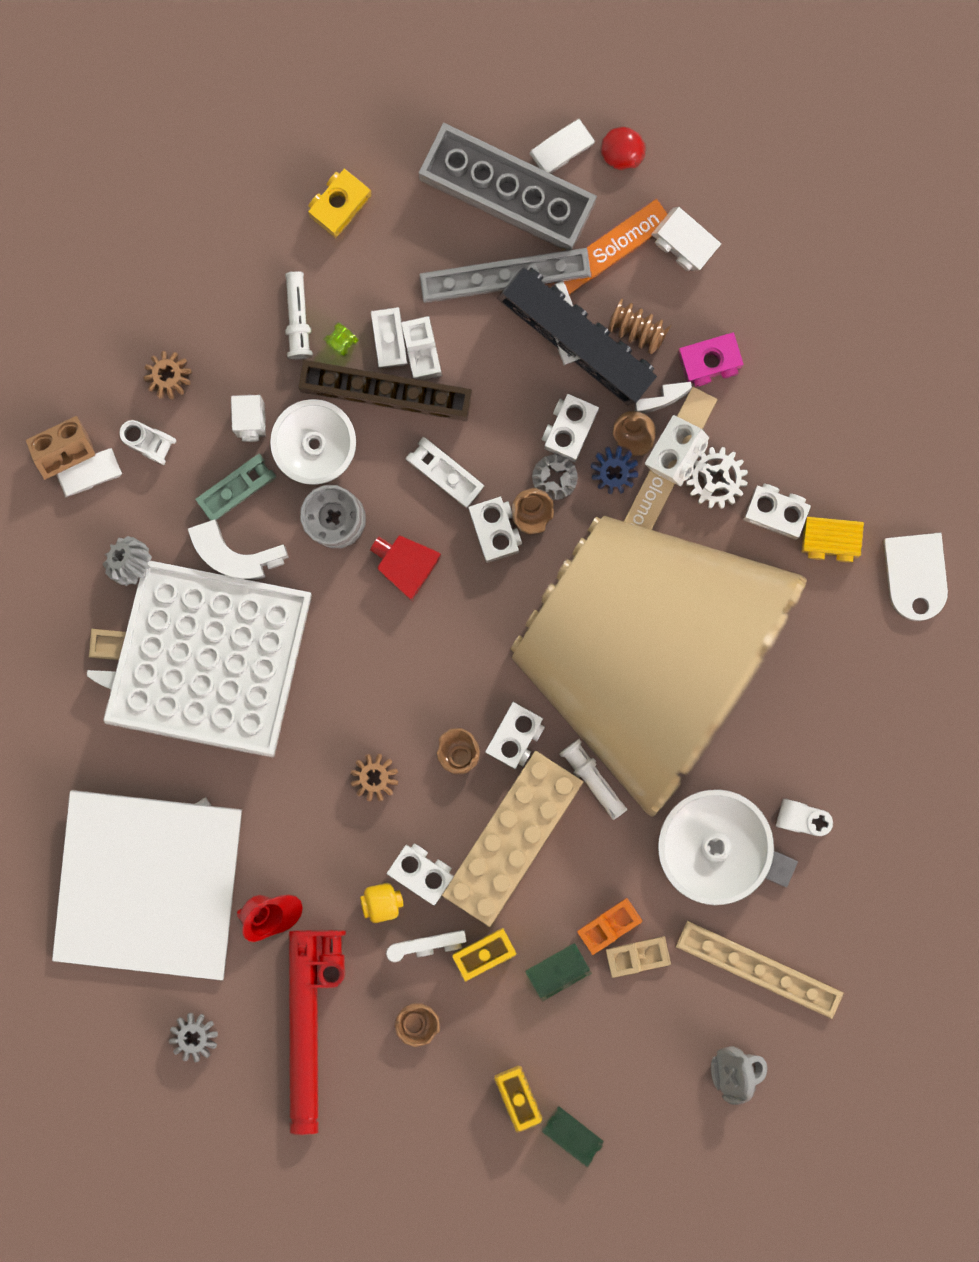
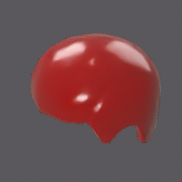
M629 127L614 128L602 140L601 154L605 162L615 169L636 168L645 157L646 145L642 136Z

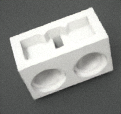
M567 394L565 400L559 399L553 412L554 415L558 416L554 426L548 424L542 440L546 442L544 449L576 462L599 407L570 394ZM576 407L582 411L583 416L578 421H572L567 417L566 412L570 408ZM558 434H568L571 438L570 445L567 447L557 445L555 437Z
M231 396L232 431L235 435L242 438L243 442L259 441V437L266 436L265 403L261 396Z
M673 415L646 460L645 465L653 473L682 486L684 480L691 476L694 468L693 465L697 458L705 452L709 437L701 428ZM692 435L688 443L682 444L686 436ZM677 459L676 465L673 468L667 469L668 464L672 460Z
M763 484L762 487L757 485L743 520L797 540L811 505L805 504L806 499L801 496L790 494L787 497L779 494V489L772 485ZM760 498L770 500L772 504L770 512L765 513L758 509L757 501ZM793 508L798 512L797 522L791 523L784 518L785 509Z
M500 496L469 507L486 563L519 553L518 546L522 545L518 529L512 530L509 519L512 518V511L509 502L503 503ZM490 508L498 510L500 513L499 520L495 523L487 522L484 519L486 510ZM498 535H504L509 540V545L504 550H498L492 544L493 539Z
M513 702L485 753L516 769L518 764L524 766L531 751L527 750L532 739L538 741L545 726L540 724L543 718ZM525 716L531 720L532 727L528 732L521 733L516 729L515 722L519 717ZM507 741H512L518 746V753L512 758L505 757L501 752L502 745Z
M414 843L412 847L406 844L387 874L435 905L454 877L449 873L452 868L439 859L434 863L426 858L428 852ZM407 856H412L418 861V869L413 873L406 872L402 867V861ZM431 872H436L442 877V884L436 889H432L426 884V876Z

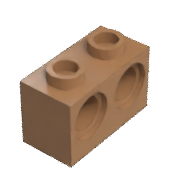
M77 416L26 440L32 459L44 480L96 455L89 436Z

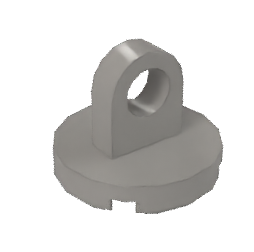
M734 1046L719 1049L716 1052L717 1056L713 1057L711 1062V1075L716 1089H721L724 1094L722 1098L732 1105L749 1101L753 1097L755 1085L761 1083L766 1077V1061L757 1055H745ZM753 1063H755L756 1066L755 1072L753 1071L752 1067Z

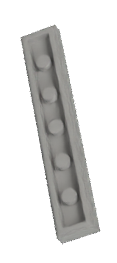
M587 248L420 273L423 302L427 303L503 291L523 267L527 270L532 267L544 277L542 282L545 284L591 277Z

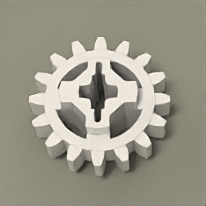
M710 447L709 455L706 456L703 453L699 456L700 461L696 460L693 465L695 468L691 474L692 479L686 482V486L694 487L690 495L691 497L697 494L700 496L698 504H702L706 500L709 501V509H712L715 503H718L720 509H723L725 501L733 505L735 503L733 496L741 497L743 495L739 487H746L748 482L741 480V477L747 475L748 472L739 468L743 464V460H738L737 462L733 460L736 454L734 451L727 456L725 455L724 447L721 448L719 453H715L714 448ZM710 460H722L720 465L711 466L708 463L706 464ZM730 467H732L735 473V483L729 477L728 470ZM717 472H720L723 483L717 482L715 485L711 482L713 477L710 473L715 475ZM698 473L704 477L705 487L703 490L698 482ZM723 490L728 492L724 496H711L714 491Z

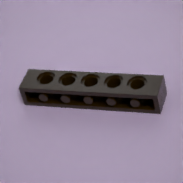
M303 360L298 386L302 393L466 422L472 398V389Z

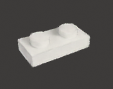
M399 307L371 311L379 369L407 365Z

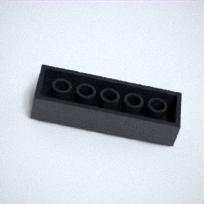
M523 267L518 271L497 299L557 349L560 347L565 351L568 357L572 356L575 358L577 355L581 358L573 362L627 406L637 403L657 378V375L653 373L655 368L642 358L638 361L630 354L633 350L621 340L616 343L608 336L610 331L601 323L593 324L586 318L588 313L579 305L574 304V306H571L564 300L566 295L555 286L549 288L542 282L544 277L532 267L529 270Z

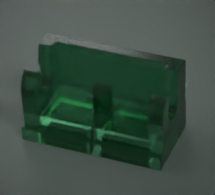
M575 943L525 971L542 1002L592 974Z
M560 1106L556 1108L541 1128L542 1133L587 1168L593 1161L595 1154L603 1147L604 1141Z

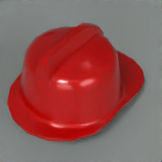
M287 894L275 898L264 895L253 896L244 904L243 908L237 911V917L243 925L242 933L244 938L250 942H257L290 929L300 919L303 906L301 900L294 895Z

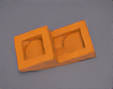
M625 898L583 926L577 933L591 954L594 955L616 941L620 936L641 924L643 920L629 899Z

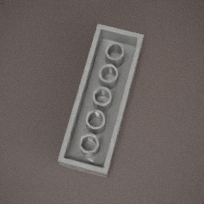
M444 122L419 171L420 181L566 251L574 249L597 199L596 195Z

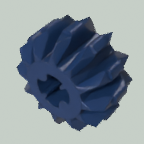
M609 446L606 447V456L598 452L596 459L599 462L591 463V469L597 471L591 475L592 480L601 479L597 486L600 490L607 484L608 494L613 493L614 487L618 488L620 494L624 493L623 484L632 488L634 482L630 478H638L639 472L633 469L638 466V461H628L632 456L631 451L621 455V446H617L616 453L613 454ZM617 465L620 466V474L616 472L612 475L609 474V466L613 468Z

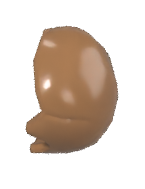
M628 411L622 413L615 420L612 434L618 446L631 451L632 456L647 454L653 448L656 428L654 422L647 415L637 411Z
M531 488L524 490L512 502V519L520 531L530 535L542 533L545 531L547 523L554 517L553 501L545 491Z
M462 728L448 730L440 736L437 758L446 771L453 774H466L477 765L480 757V747L470 732Z
M422 1003L409 1004L396 1017V1034L404 1044L413 1047L429 1044L440 1031L439 1017L427 1005Z

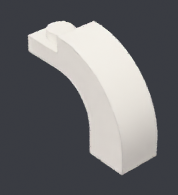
M216 520L188 528L192 543L201 558L209 566L225 576L245 580L265 578L262 566L267 565L268 569L283 565V559L289 558L284 545L253 555H241L233 552L225 544Z

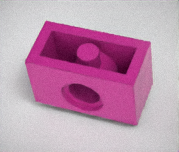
M734 332L688 345L678 350L686 382L694 383L695 387L712 382L711 378L722 375V379L738 375V370L744 365ZM706 355H715L719 360V365L715 368L707 367L704 363V357Z

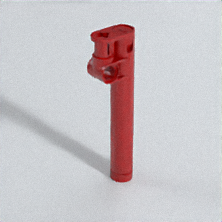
M346 930L289 931L290 1134L306 1135L318 1133V988L336 987L345 978V955L342 954V936L346 935ZM331 939L333 940V952L331 951ZM328 966H334L339 970L340 977L337 981L331 982L325 978L324 971Z

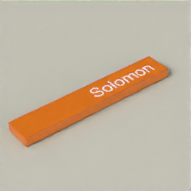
M657 199L587 247L591 277L563 281L569 295L653 237L651 234L667 216V212ZM550 283L546 285L549 288H551L552 286H555V283Z

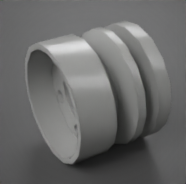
M324 485L314 489L305 498L301 507V523L305 532L314 541L329 548H344L352 545L361 537L366 526V513L362 503L348 490L337 485ZM333 512L338 515L341 514L339 517L340 523L337 525L329 522L332 520L331 514Z

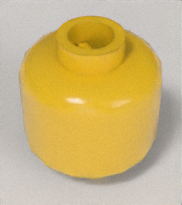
M390 883L367 887L364 890V895L360 896L364 918H369L373 923L397 918L399 914L398 908L403 907L400 890L394 891Z

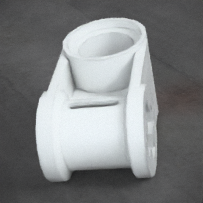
M134 420L125 422L120 428V438L125 445L140 452L145 457L165 465L166 461L164 458L171 444H175V438ZM132 427L141 430L140 438L134 442L128 441L126 438L127 431Z
M782 799L776 827L798 833L803 832L814 836H823L831 831L833 820L831 815L824 810L812 808L792 800ZM819 815H821L827 826L816 831V825L812 824V819H818Z

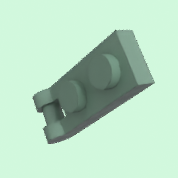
M261 454L247 461L195 499L210 521L218 520L277 477L273 470H268L265 466V459ZM252 470H255L259 475V478L255 481H252L247 475Z

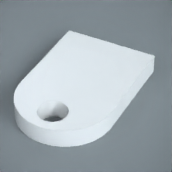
M934 533L883 539L889 596L894 609L904 618L913 621H923L937 615L944 607L948 595L942 534ZM921 598L926 601L928 608L924 614L920 615L914 612L912 604L915 599Z

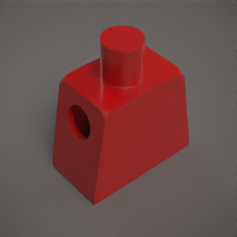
M400 535L393 545L378 537L370 548L371 552L383 559L377 568L378 571L411 601L441 558L439 552Z

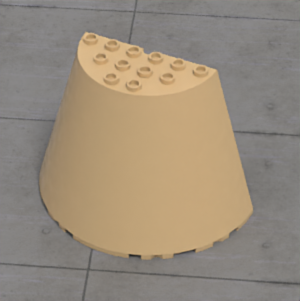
M596 516L587 530L591 534L587 540L584 538L580 539L572 553L575 558L572 562L568 559L565 561L557 575V579L560 581L556 586L550 584L542 597L541 602L544 603V606L540 612L534 610L525 625L529 628L524 637L520 635L517 637L510 650L514 652L512 659L640 807L653 817L679 785L681 778L677 776L678 772L680 771L683 774L688 772L710 741L714 731L720 726L762 661L761 659L766 650L770 648L787 620L788 615L786 614L791 606L796 604L806 585L807 579L793 572L614 518L603 516L600 519Z

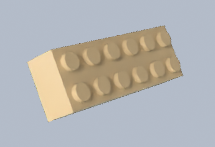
M535 750L442 896L490 927L576 795L583 781Z

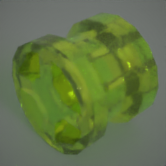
M339 322L335 324L334 331L323 338L342 357L348 354V348L351 345H356L359 341L350 330Z

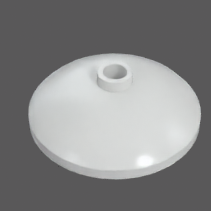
M309 399L291 405L278 417L271 433V451L278 467L288 477L303 484L318 485L336 479L349 467L356 450V435L350 419L336 405L323 400ZM318 440L320 442L319 448L311 449L309 446L310 442Z

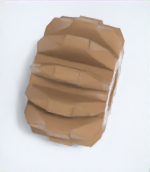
M162 351V360L160 361L153 355L151 360L155 363L154 367L151 365H145L144 367L146 371L152 373L143 377L145 382H152L148 390L154 392L158 389L157 397L160 399L164 397L167 391L169 399L172 400L175 396L174 390H177L180 395L185 393L180 387L181 384L185 386L191 385L190 380L183 377L191 375L192 370L184 368L188 362L185 358L178 361L179 355L176 352H173L170 359H168L166 351ZM169 369H172L173 379L168 378L165 382L161 374L163 372L168 373Z
M367 754L366 761L368 765L365 766L362 761L357 760L356 764L362 769L361 772L351 770V775L360 776V780L352 781L351 786L354 787L360 784L363 786L357 791L356 794L358 796L363 795L368 790L367 801L369 802L372 801L374 792L377 794V799L383 801L381 790L384 789L390 796L393 794V791L387 785L388 783L398 785V781L389 779V775L397 774L398 770L392 769L387 771V768L392 764L391 759H388L383 766L380 765L382 754H377L375 763L372 762L371 755ZM371 770L374 773L376 770L381 772L379 776L381 783L377 786L376 783H373V786L368 783L370 779L368 773Z

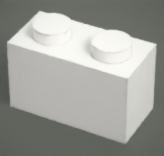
M680 207L672 208L651 234L657 239L655 244L666 253L671 251L677 256L676 262L687 271H690V269L693 271L700 270L721 245L717 239Z

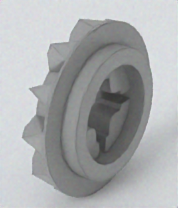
M556 454L543 457L535 465L532 475L534 487L545 491L552 500L563 499L570 495L575 489L578 479L575 465L567 457ZM549 466L556 473L566 471L560 477L561 488L554 481L544 483L550 477Z

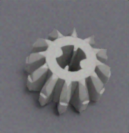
M129 536L124 539L118 538L116 545L110 544L111 550L109 553L104 554L107 560L103 563V566L106 568L105 574L110 579L120 585L128 586L129 584L136 585L139 577L145 578L144 572L150 568L148 562L152 558L146 544Z
M189 1013L187 1015L188 1024L180 1017L177 1019V1023L182 1029L178 1027H171L170 1032L178 1035V1037L169 1039L170 1044L179 1043V1047L173 1053L177 1055L184 1050L183 1061H187L192 1053L194 1062H199V1051L204 1057L208 1058L211 1054L206 1046L213 1049L217 1047V1043L209 1040V1038L218 1036L217 1031H208L214 1025V1022L209 1021L204 1026L202 1023L205 1015L200 1014L197 1022H195L193 1013ZM188 1031L192 1034L195 1032L199 1033L200 1037L197 1039L200 1041L199 1044L195 1041L191 1044L188 1042L187 1038L190 1037L187 1034Z

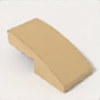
M665 936L606 949L612 978L671 964Z

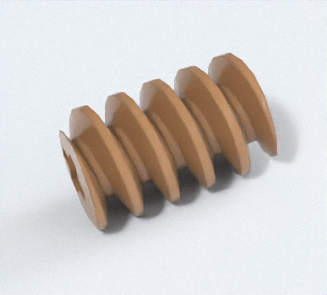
M622 298L610 318L608 330L612 333L619 328L618 336L620 338L629 333V343H633L638 338V348L642 349L649 344L648 353L653 354L662 345L672 325L670 324L667 328L662 329V319L653 324V314H649L643 319V309L640 308L637 312L632 313L633 303L623 308Z

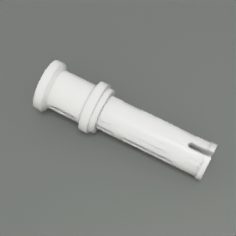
M288 272L285 274L289 326L285 330L286 335L289 336L290 352L287 353L288 359H307L313 356L312 351L309 350L308 334L311 333V328L306 324L303 272Z
M577 739L562 750L559 755L567 759L575 770L573 774L584 780L601 805L606 809L611 819L614 820L622 815L627 808L595 767L597 765L595 763L596 760L588 756L581 746L582 741Z

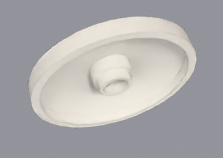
M707 790L685 798L669 813L660 832L659 857L667 878L678 891L700 903L724 905L747 897L764 881L773 860V836L765 816L751 801L730 791Z

